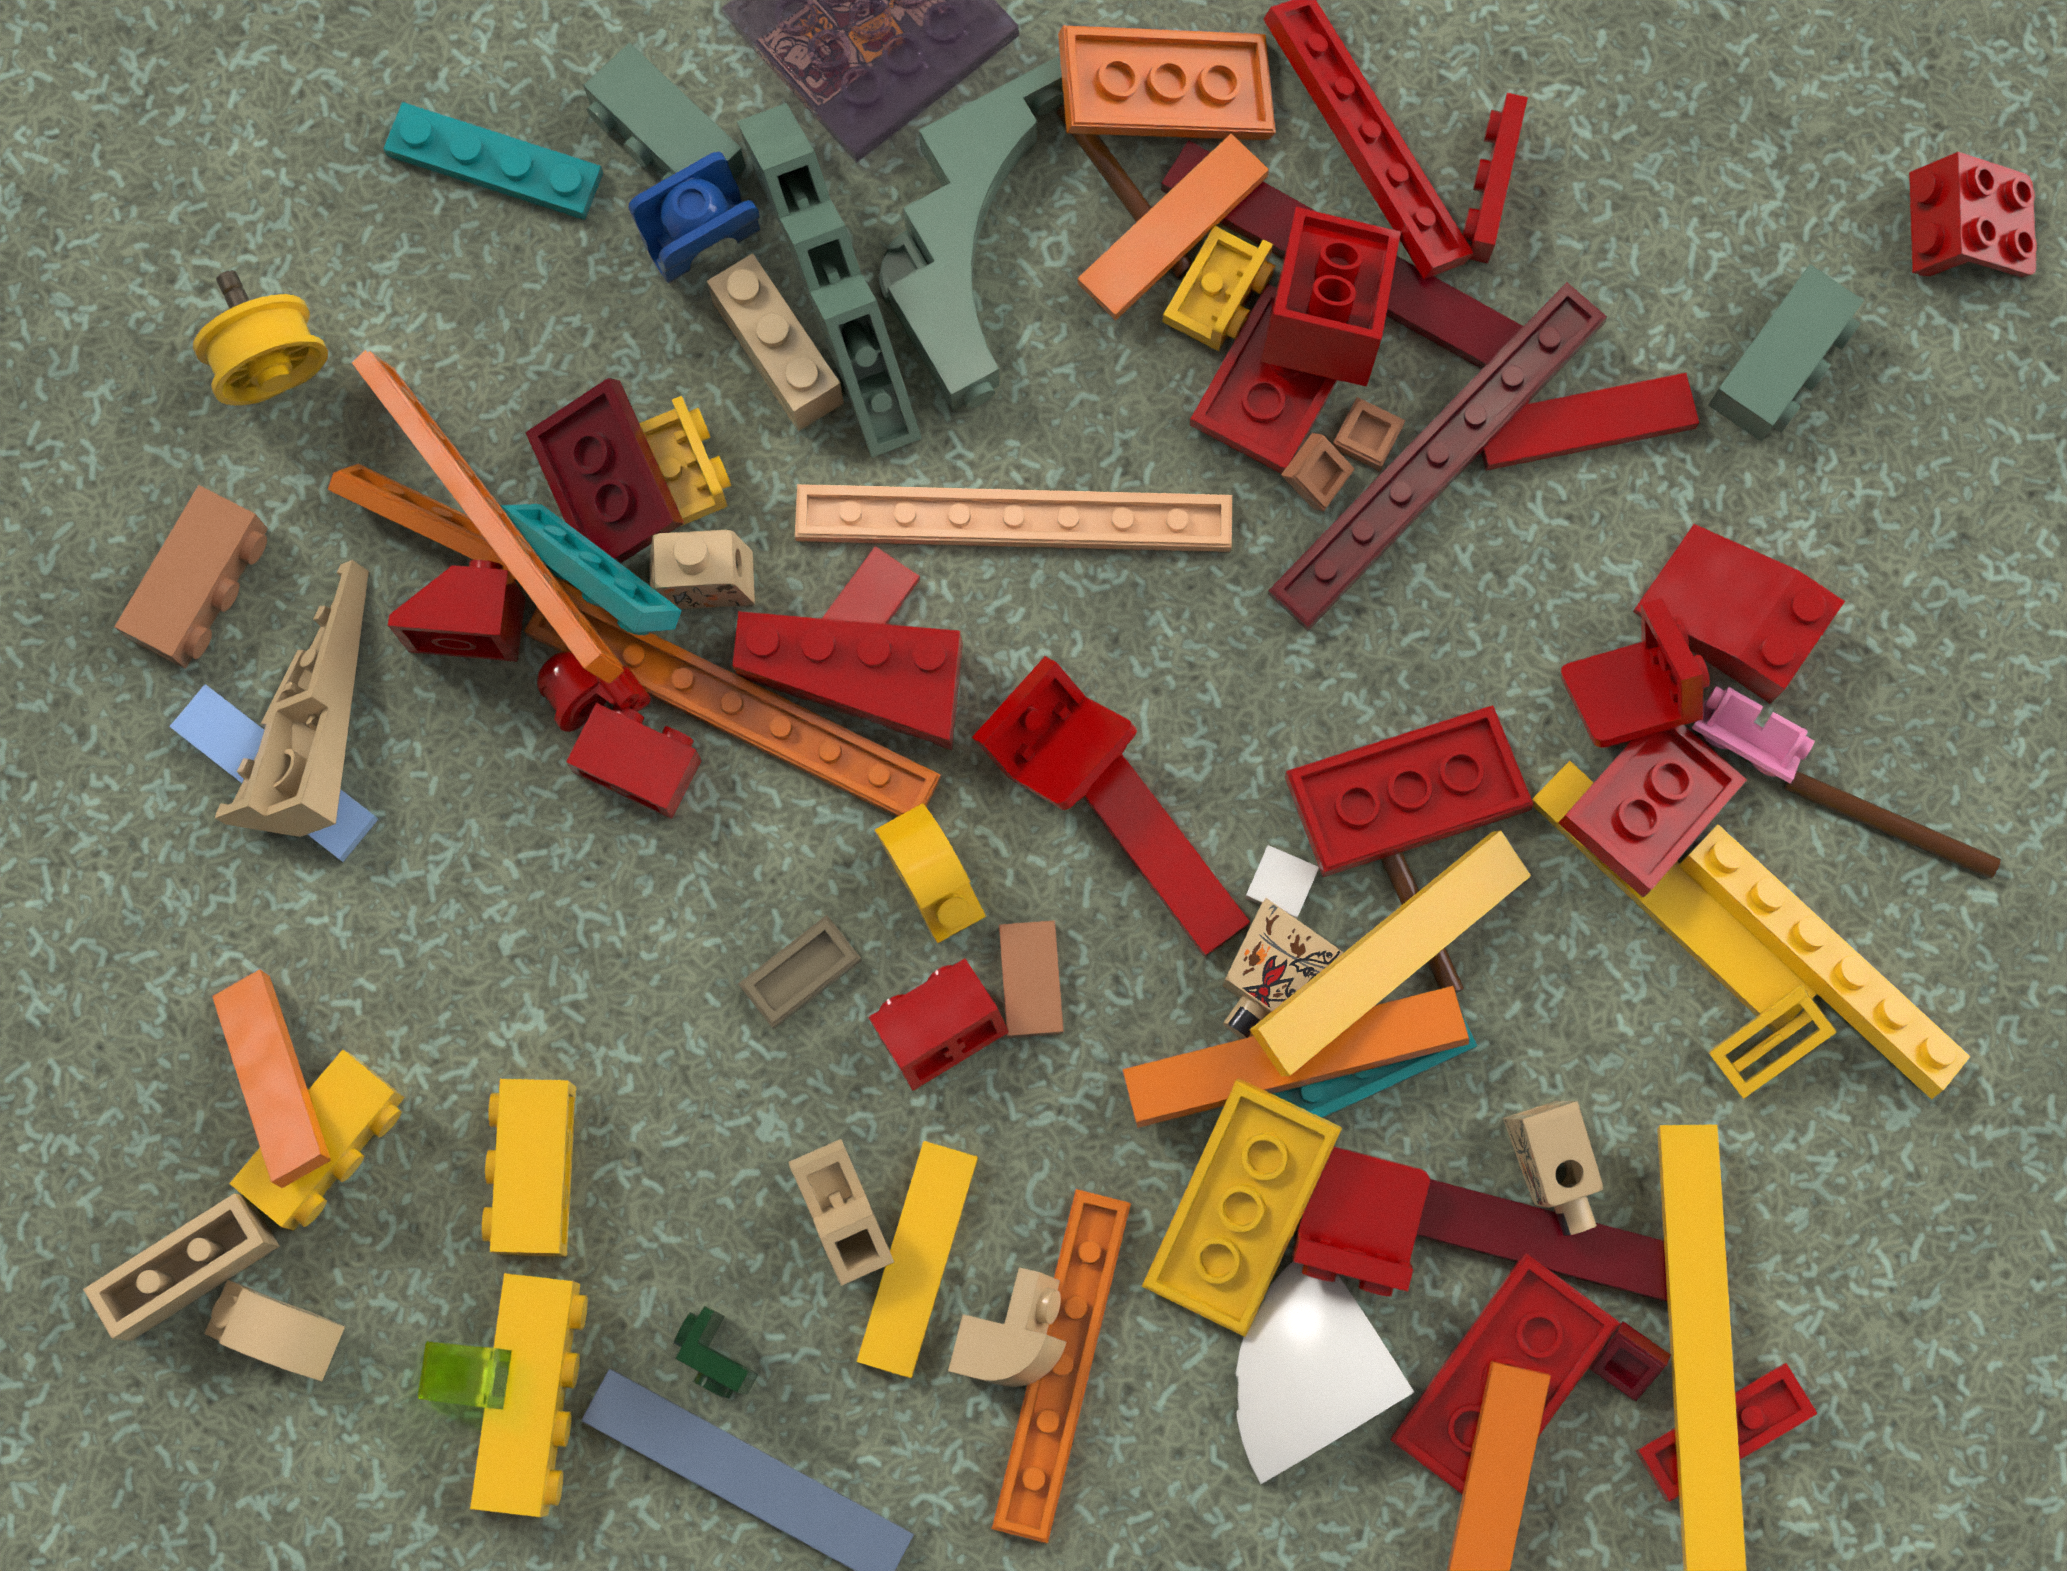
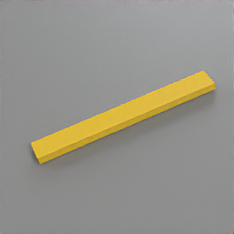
M1718 1124L1660 1125L1657 1128L1683 1569L1684 1571H1746Z

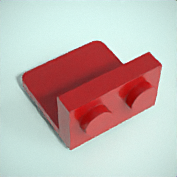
M1956 152L1909 172L1912 273L1921 276H1932L1966 262H1972L2021 278L2035 273L2037 250L2034 220L2035 193L2033 182L2029 175L1961 152Z
M1662 598L1641 604L1642 642L1565 664L1561 669L1562 682L1593 744L1597 747H1610L1703 720V688L1710 685L1706 663L1700 654L1693 656L1689 649L1688 633L1683 620L1680 617H1672Z
M1044 656L971 738L1010 780L1059 809L1067 810L1087 794L1090 786L1125 751L1126 746L1135 737L1137 728L1129 719L1086 697L1057 662Z
M1334 1146L1300 1219L1292 1256L1294 1262L1303 1264L1301 1273L1329 1282L1336 1281L1337 1273L1360 1279L1359 1289L1386 1297H1392L1394 1288L1408 1292L1413 1273L1410 1259L1430 1184L1429 1175L1421 1168Z

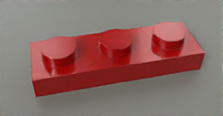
M1507 93L1501 112L1491 110L1484 142L1493 143L1490 160L1480 158L1473 184L1474 191L1482 192L1479 209L1469 207L1462 233L1466 240L1471 241L1470 247L1474 253L1469 258L1470 260L1488 264L1495 247L1528 97Z
M1787 1363L1781 1364L1735 1391L1739 1460L1818 1414ZM1674 1427L1635 1450L1665 1502H1670L1679 1496Z

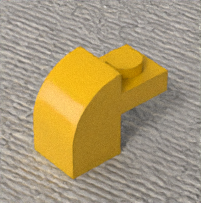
M924 803L875 829L895 871L910 892L937 944L986 917L961 862Z

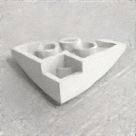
M1294 1261L1279 1274L1268 1288L1246 1337H1243L1235 1373L1238 1377L1237 1397L1239 1408L1236 1412L1238 1427L1249 1463L1260 1484L1297 1464L1414 1393L1388 1349L1338 1274L1335 1282L1316 1279L1302 1274L1303 1264Z

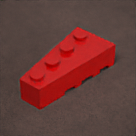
M738 611L732 665L738 676L780 692L833 708L838 712L883 725L899 733L915 736L932 742L934 745L949 750L953 749L963 641L959 630Z

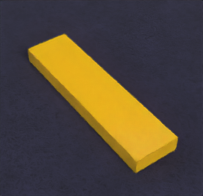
M923 1140L890 1249L894 1263L885 1266L856 1362L912 1379L976 1168L977 1156Z

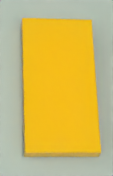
M1238 1078L1233 1085L1142 1287L1246 1337L1342 1127Z

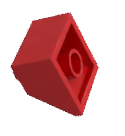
M471 560L469 567L452 565L389 614L388 627L409 653L518 662L525 597L510 572L503 570V565L489 560Z

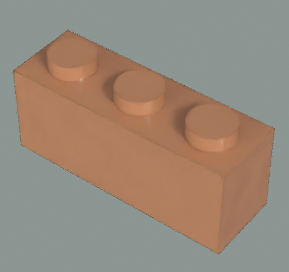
M198 485L114 627L128 640L186 669L192 658L198 659L207 649L212 637V631L209 628L219 611H227L234 603L240 588L237 581L246 565L256 563L264 552L267 544L265 533L268 528L255 513Z

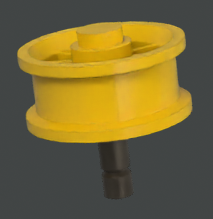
M236 271L223 272L216 278L219 288L225 296L229 310L215 317L199 331L193 342V350L200 362L210 365L215 375L211 388L219 402L235 406L263 402L308 381L324 366L328 359V350L324 341L317 336L311 335L307 323L310 318V312L303 299L294 295L278 294L249 300Z

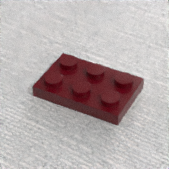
M607 378L525 432L564 521L620 564L651 545L653 535L670 533L684 524L683 518L620 380Z

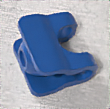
M720 151L703 157L638 194L629 202L628 208L640 233L642 242L667 283L689 272L693 259L700 252L726 238H734L738 244L760 231L758 222L760 218L759 210L753 201H741L739 187L730 171L728 161Z

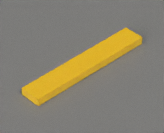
M1571 761L1532 799L1533 807L1756 1017L1800 985L1808 992L1811 999L1817 994L1679 866L1680 863L1678 861L1643 898L1559 825L1558 822L1594 783ZM1800 1003L1796 1004L1768 1024L1767 1027L1774 1033L1792 1020L1803 1009Z
M1494 831L1488 834L1250 1029L1281 1076L1292 1075L1531 876L1502 831Z

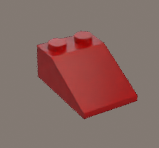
M1296 207L1260 362L1367 387L1382 340L1401 231Z
M1693 524L1633 612L1641 617L1642 603L1662 598L1672 617H1680L1683 620L1688 633L1689 649L1697 655L1700 654L1705 661L1771 704L1786 689L1845 601L1801 571Z

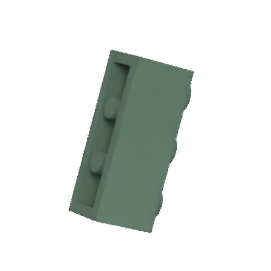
M630 42L583 85L590 104L586 110L594 122L607 133L614 128L627 140L623 145L629 155L643 168H646L651 163L663 175L660 181L665 180L703 157L719 151L723 153L728 161L734 179L746 169L742 148Z
M1809 264L1721 384L1708 406L1761 442L1772 427L1782 433L1801 407L1792 400L1802 386L1812 391L1831 366L1830 363L1823 359L1829 348L1833 344L1842 350L1861 323L1853 318V315L1864 300Z

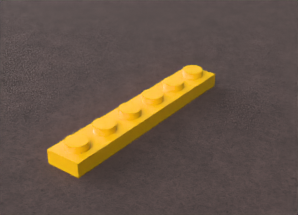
M1717 824L1679 864L1691 878L1931 1100L1947 1087L1970 1058L1960 1046L1720 825Z

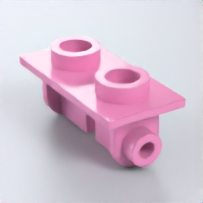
M1715 686L1707 701L1705 700L1703 703V720L1696 721L1692 729L1701 733L1711 745L1720 749H1729L1751 761L1752 765L1761 773L1772 777L1778 776L1791 784L1800 760L1806 758L1815 742L1806 736L1808 730L1799 727L1772 712L1765 725L1761 727L1754 723V721L1763 708L1762 705L1738 693L1731 687L1723 690Z

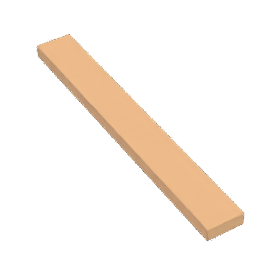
M797 484L796 541L1231 552L1232 495Z

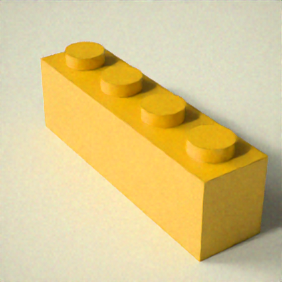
M504 1273L470 1509L545 1517L548 1516L550 1505H559L563 1487V1471L555 1470L558 1446H567L572 1420L571 1412L563 1411L566 1388H575L580 1364L579 1353H571L574 1329L583 1330L588 1307L587 1295H579L580 1283Z

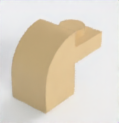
M842 1139L789 1161L791 1171L841 1286L894 1263Z
M1019 1267L1005 1324L963 1314L948 1371L1006 1387L1028 1385L1044 1377L1057 1364L1066 1346V1341L1046 1335L1049 1324L1055 1321L1060 1309L1061 1296L1058 1291L1060 1280L1037 1271Z
M227 1280L220 1298L213 1306L211 1319L204 1334L218 1340L219 1344L260 1361L322 1381L345 1327L313 1312L278 1301L247 1286Z

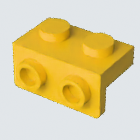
M1214 225L1165 310L1162 322L1220 351L1228 336L1233 339L1237 338L1251 311L1245 308V305L1253 291L1261 295L1273 276L1276 265L1270 263L1273 244L1263 240L1257 248Z
M679 396L672 399L675 409L639 424L683 518V525L728 507L722 490L730 487L731 483L719 455L709 459L702 444V441L711 438L699 408L688 411L683 397Z

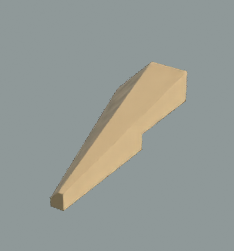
M353 560L339 566L336 573L341 578L334 601L330 608L319 606L313 620L320 626V629L307 651L297 650L261 722L265 730L254 760L243 758L237 770V773L244 780L231 804L221 803L216 812L215 819L225 825L301 837L336 824L369 574L367 569Z

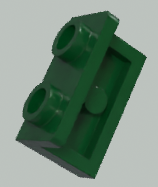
M704 1306L699 1315L690 1312L682 1323L674 1340V1344L681 1347L675 1359L698 1371L693 1382L722 1398L730 1399L734 1391L748 1395L758 1373L709 1347L725 1316Z

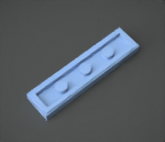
M206 684L169 726L241 783L244 779L237 773V770L243 758L254 760L264 733L263 728ZM340 789L336 824L307 835L344 862L377 822L378 818Z

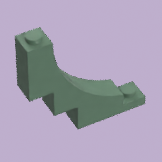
M1059 56L919 130L921 152L942 187L904 207L903 211L905 227L928 265L889 285L888 295L890 306L952 411L963 405L968 409H972L984 404L995 394L994 388L999 386V368L986 344L976 313L972 290L974 257L981 228L999 188L1017 162L1037 142V120L1032 113L1037 111L1039 115L1047 114L1064 102Z
M785 103L737 121L751 165L767 196L798 268L843 388L852 404L871 458L922 439L877 300L861 274L846 226L830 199L815 151L788 104Z

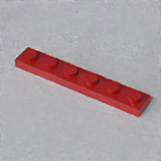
M1290 0L1271 6L1263 18L1264 22L1392 229L1401 231L1400 242L1423 279L1465 264L1474 253L1317 0Z

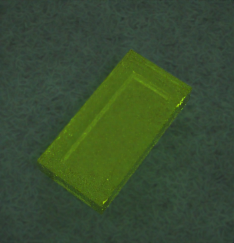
M426 1341L418 1399L503 1409L512 1350Z

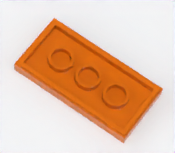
M1063 25L1058 33L1066 130L1069 134L1225 139L1232 134L1237 139L1267 140L1271 139L1276 133L1266 34Z

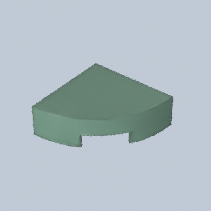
M908 230L900 233L892 240L881 262L879 283L882 297L886 304L889 303V285L927 266Z

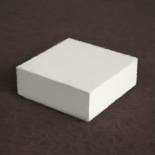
M1268 845L1245 899L1261 905L1265 898H1267L1297 919L1319 867Z

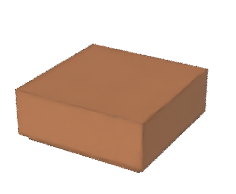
M1357 397L1333 442V446L1339 452L1381 471L1406 420Z
M1312 433L1281 476L1312 508L1325 511L1355 469L1324 435Z

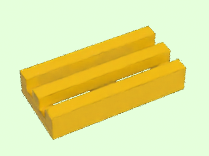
M1800 985L1709 1050V1054L1744 1099L1837 1033V1030L1828 1021L1818 1005L1811 999L1804 987ZM1800 1003L1805 1009L1732 1063L1726 1055L1796 1004ZM1812 1020L1819 1029L1746 1081L1739 1072Z

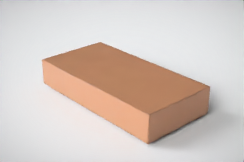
M1055 920L999 925L1006 1026L1009 1031L1007 1038L1063 1034Z

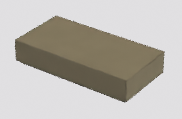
M826 915L738 983V985L774 1030L860 963L862 959Z

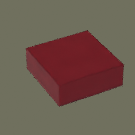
M1622 1321L1589 1366V1369L1636 1402L1667 1366L1671 1354Z

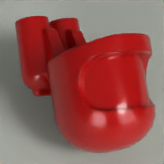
M571 650L553 655L542 665L538 672V691L555 709L554 720L560 729L565 732H571L583 726L587 722L596 703L604 706L608 701L613 705L618 704L621 709L629 707L638 712L651 701L650 695L627 666H623L622 669L624 671L609 684L584 669Z

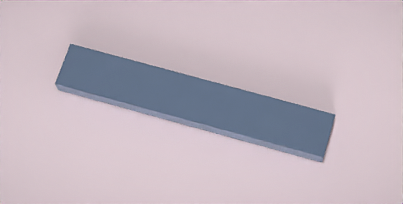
M613 1369L608 1370L581 1420L855 1571H895L914 1536V1533Z

